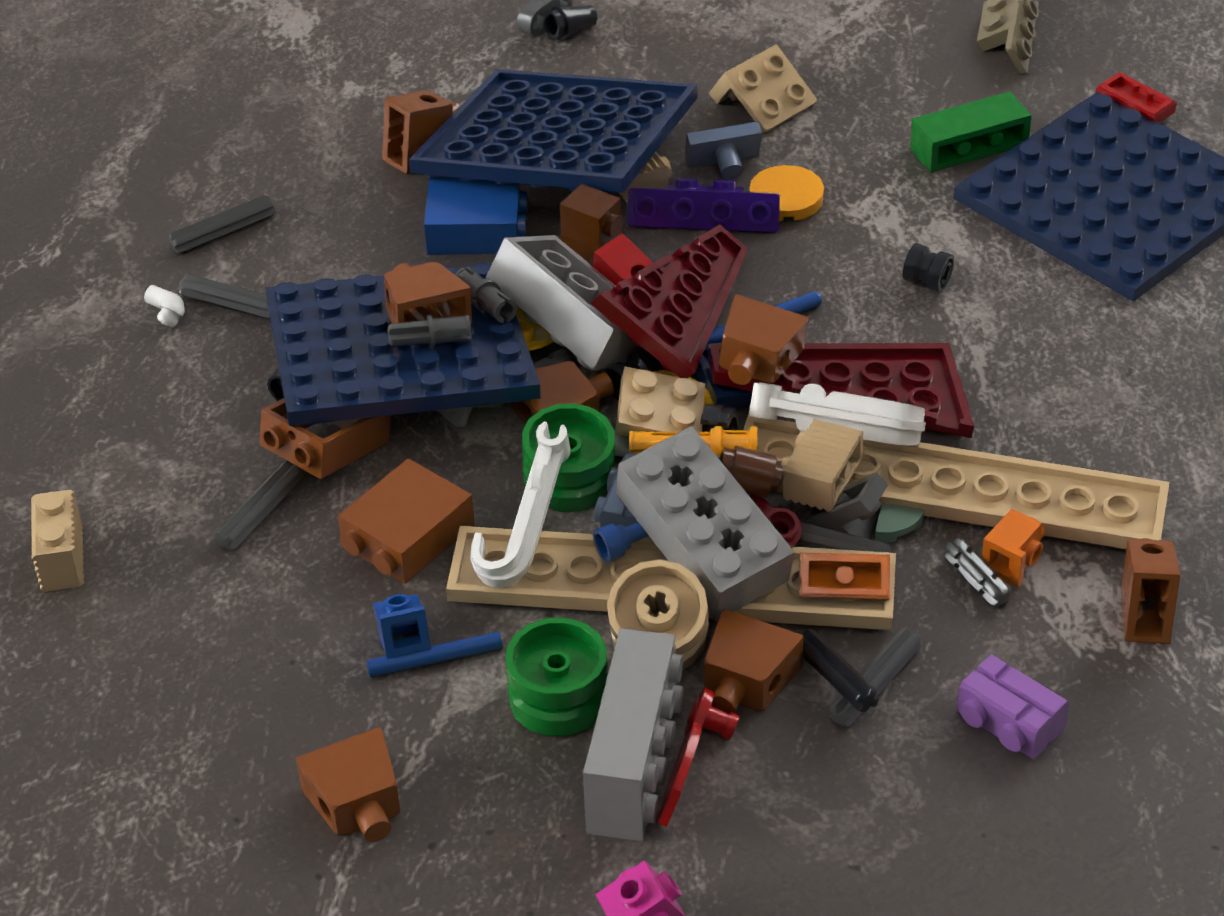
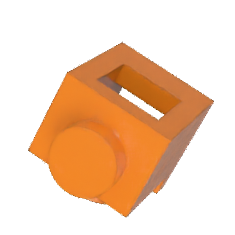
M1011 508L983 540L982 558L998 574L997 577H1001L1005 582L1017 588L1022 585L1025 568L1027 566H1034L1043 550V543L1040 540L1045 535V530L1042 523Z

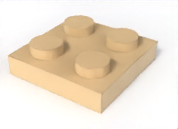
M625 366L621 378L615 434L629 437L630 431L681 432L690 426L696 432H702L700 421L704 409L706 383Z

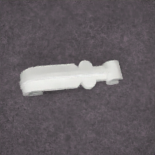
M754 382L749 416L777 420V416L796 419V425L800 431H807L813 419L861 430L863 431L864 440L907 446L920 444L922 431H925V409L918 406L833 391L826 396L824 388L818 384L805 385L801 389L800 394L781 391L782 386Z
M547 422L540 424L536 430L538 447L504 558L493 562L485 560V540L482 533L474 534L470 554L471 564L480 580L488 586L506 588L514 585L528 571L533 561L561 463L568 459L571 451L567 429L564 424L561 425L559 435L554 439H550Z

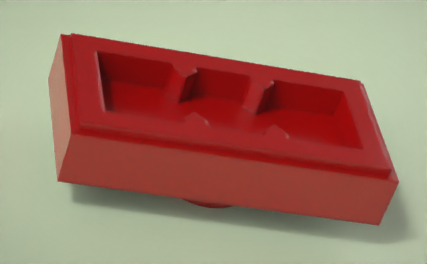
M1118 72L1096 87V92L1108 95L1115 102L1140 112L1143 117L1153 122L1160 123L1176 111L1177 102L1121 72Z

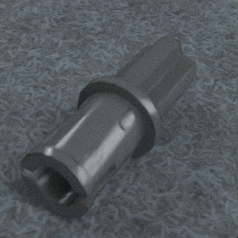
M427 315L426 321L392 323L387 329L388 341L391 346L428 343L429 348H434L435 344L471 342L469 315L433 319L431 315Z

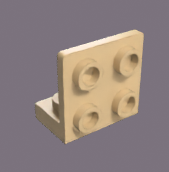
M777 44L725 72L709 92L716 104L728 98L732 101L739 99L753 120L759 122L763 133L793 118L817 102V98Z

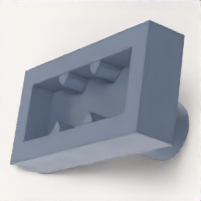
M759 122L687 133L685 159L688 168L718 163L723 178L733 179L738 177L743 172L740 159L756 157L760 154L762 131Z

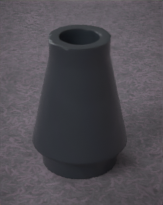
M592 5L554 6L544 16V26L547 34L551 38L564 40L597 23V12Z

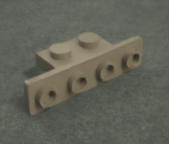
M987 0L983 5L977 37L979 46L984 52L1006 43V52L1019 74L1027 73L1029 60L1032 57V41L1036 35L1035 22L1039 16V0Z

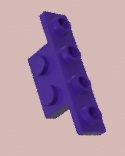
M678 178L675 184H669L666 189L631 187L628 190L627 224L629 226L713 229L721 225L726 230L776 232L779 229L780 195L778 193L744 192V187H736V181L713 180V186L698 185V179Z

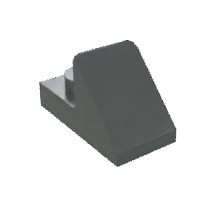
M877 472L847 485L831 511L827 512L824 508L819 510L814 506L804 522L871 539L878 522L874 513L881 505L879 499L888 484Z

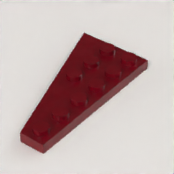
M718 225L700 235L692 243L681 246L673 254H668L641 269L628 280H622L609 291H603L590 304L629 335L636 345L643 347L659 360L666 370L676 374L679 378L688 379L695 373L749 249L724 227Z
M805 343L802 353L775 382L768 383L782 386L781 391L799 394L805 385L818 384L824 388L826 396L833 391L910 404L925 409V429L972 438L974 430L972 416L949 343ZM709 344L708 360L714 384L752 392L754 382L766 383L754 378L746 385L734 383L728 376V370L719 365L722 344Z

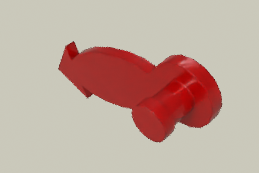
M705 687L696 698L688 715L684 730L685 738L671 772L662 807L657 814L658 824L667 827L681 796L682 787L689 772L702 727L719 734L720 738L729 741L739 720L738 714L733 712L727 713L711 706L714 691Z

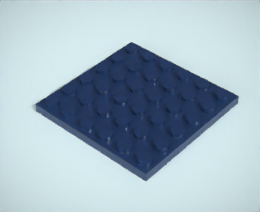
M495 69L409 159L410 170L414 174H425L428 178L458 177L466 182L490 180L495 181L499 185L523 183L530 184L534 188H545L548 186L565 187L568 191H574L582 183L611 195L624 193L697 100V84Z
M1096 92L954 187V199L1131 301H1135L1224 235V157L1205 148L1198 142L1192 141L1171 130L1165 125L1143 117L1140 112L1115 102L1108 95Z
M477 263L471 268L486 279L485 277L492 264ZM444 266L453 274H456V272L460 269ZM364 274L354 279L344 280L324 278L314 283L304 284L284 282L275 287H265L289 426L541 399L540 382L517 315L510 322L504 319V323H500L486 310L480 311L471 304V342L435 344L434 348H429L428 343L391 346L388 341L387 329L392 322L386 309L384 275L373 276Z

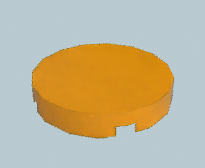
M781 165L760 171L751 180L749 192L778 193L780 195L779 221H784V217H794L793 221H799L814 215L822 207L824 185L821 178L811 170L800 166Z

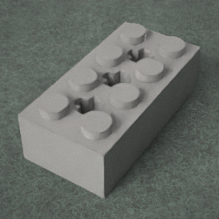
M557 236L504 238L485 278L496 282L500 287V291L513 299L524 311L523 314L527 319L540 324L550 333V337L554 342L567 347L578 357L577 360L582 366L594 371L606 369L617 362L625 363L629 355L640 349L645 350L643 347L636 345L629 335L590 304L600 293L605 290L609 291L616 285Z
M692 426L619 463L616 486L617 496L667 560L681 564L696 575L706 592L708 612L715 621L719 620L724 608L736 611L789 581L795 552Z
M624 628L619 630L583 770L586 834L643 842L647 823L655 824L659 795L654 793L656 785L664 786L667 757H663L665 749H672L676 723L671 721L673 713L680 714L683 702L684 688L683 686L676 685V683H680L682 676L683 655L676 654L675 635Z

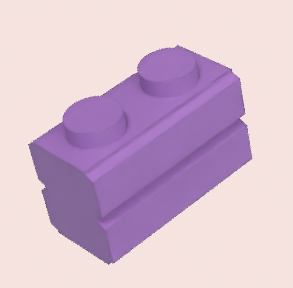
M992 654L978 666L977 670H973L961 682L957 702V712L961 714L967 724L975 728L983 727L997 736L1002 745L1013 752L1021 751L1033 760L1047 748L1048 743H1052L1063 732L1066 726L1069 701Z

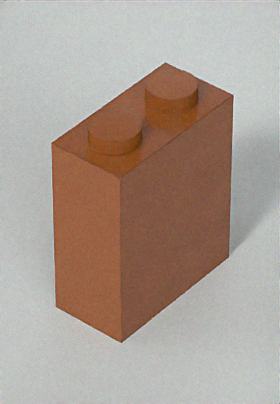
M409 458L337 515L340 542L344 549L351 555H358L373 564L382 574L391 575L404 584L457 541L460 526L473 527L475 525L472 494Z

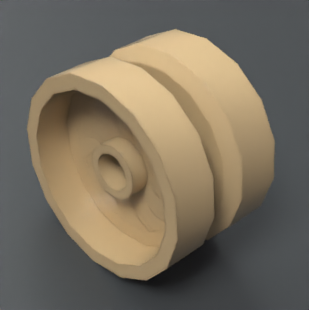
M661 559L645 561L624 571L612 585L607 601V610L614 648L620 628L675 635L676 654L683 655L682 670L696 662L706 648L710 628L706 592L694 573L679 563Z

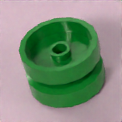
M577 403L556 404L541 409L528 419L522 431L524 487H526L538 447L536 438L537 428L543 422H547L550 439H554L559 435L560 427L564 424L567 429L571 451L568 459L561 463L548 508L559 512H578L596 506L598 498L600 496L607 497L608 494L607 480L611 468L614 467L615 458L614 428L603 414L594 408Z
M545 618L526 625L514 634L506 648L505 664L508 680L509 707L515 719L528 730L545 736H569L587 730L595 724L608 677L607 647L600 634L586 623L570 618Z

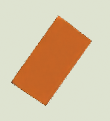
M800 552L799 598L889 600L890 555Z

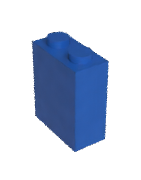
M458 177L429 178L424 221L427 255L497 254L504 238L526 237V215L521 214H528V192L520 190V183L499 185L495 181L490 180L466 182Z

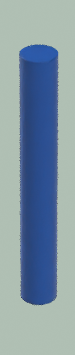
M497 631L433 645L430 650L389 659L386 656L368 659L366 663L369 677L371 678L503 649L500 633Z

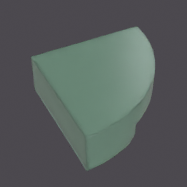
M882 503L875 530V540L892 543L897 541L899 536L908 534L911 531L915 533L923 524L925 510Z

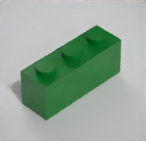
M1010 91L912 118L910 149L928 171L932 173L1009 151L1029 137L1032 115Z

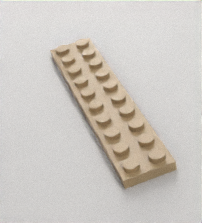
M748 415L743 430L749 431L751 426H758V451L776 455V465H781L785 456L791 457L793 455L796 439L801 432L797 428L796 422L763 419ZM863 439V458L847 485L878 472L888 484L879 499L881 505L882 503L923 509L925 510L924 516L995 527L1013 508L1041 522L1045 530L1044 536L1126 549L1127 542L1130 539L1148 538L1161 540L1170 482L922 442L917 445L907 446ZM783 482L779 484L777 492H783Z
M460 526L446 587L447 601L608 612L607 601L611 587L624 571L640 562L659 559L668 560L653 540L647 537L631 543V548L625 551L623 557L607 563L600 557L595 547L593 534L541 531L533 561L528 571L512 586L493 588L480 580L471 564L470 554L474 534L482 533L486 544L484 559L493 562L504 558L513 529ZM793 547L792 549L795 553L789 581L734 611L763 622L892 630L896 553ZM800 552L890 555V599L799 598ZM708 612V615H709L708 618L713 619V617H712V616L710 615V613Z

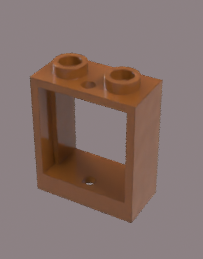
M283 398L261 410L259 445L317 478L323 479L387 444L390 436L391 415L331 422L342 429L322 439L306 430L314 424L289 426Z

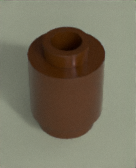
M735 446L733 449L725 447L722 449L719 460L747 494L766 498L770 490L777 491L783 467L776 465V455Z

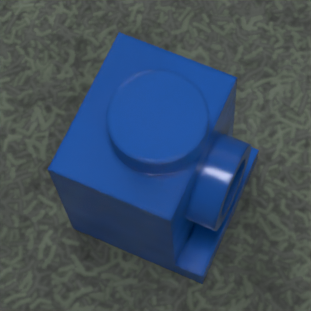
M396 594L389 596L382 602L373 603L378 635L387 659L431 649L424 606H421L417 594L410 596ZM413 631L417 635L394 641L392 637Z

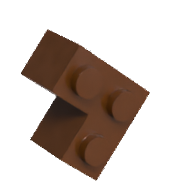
M581 183L560 203L561 235L558 238L590 265H593L594 252L622 234L621 198Z

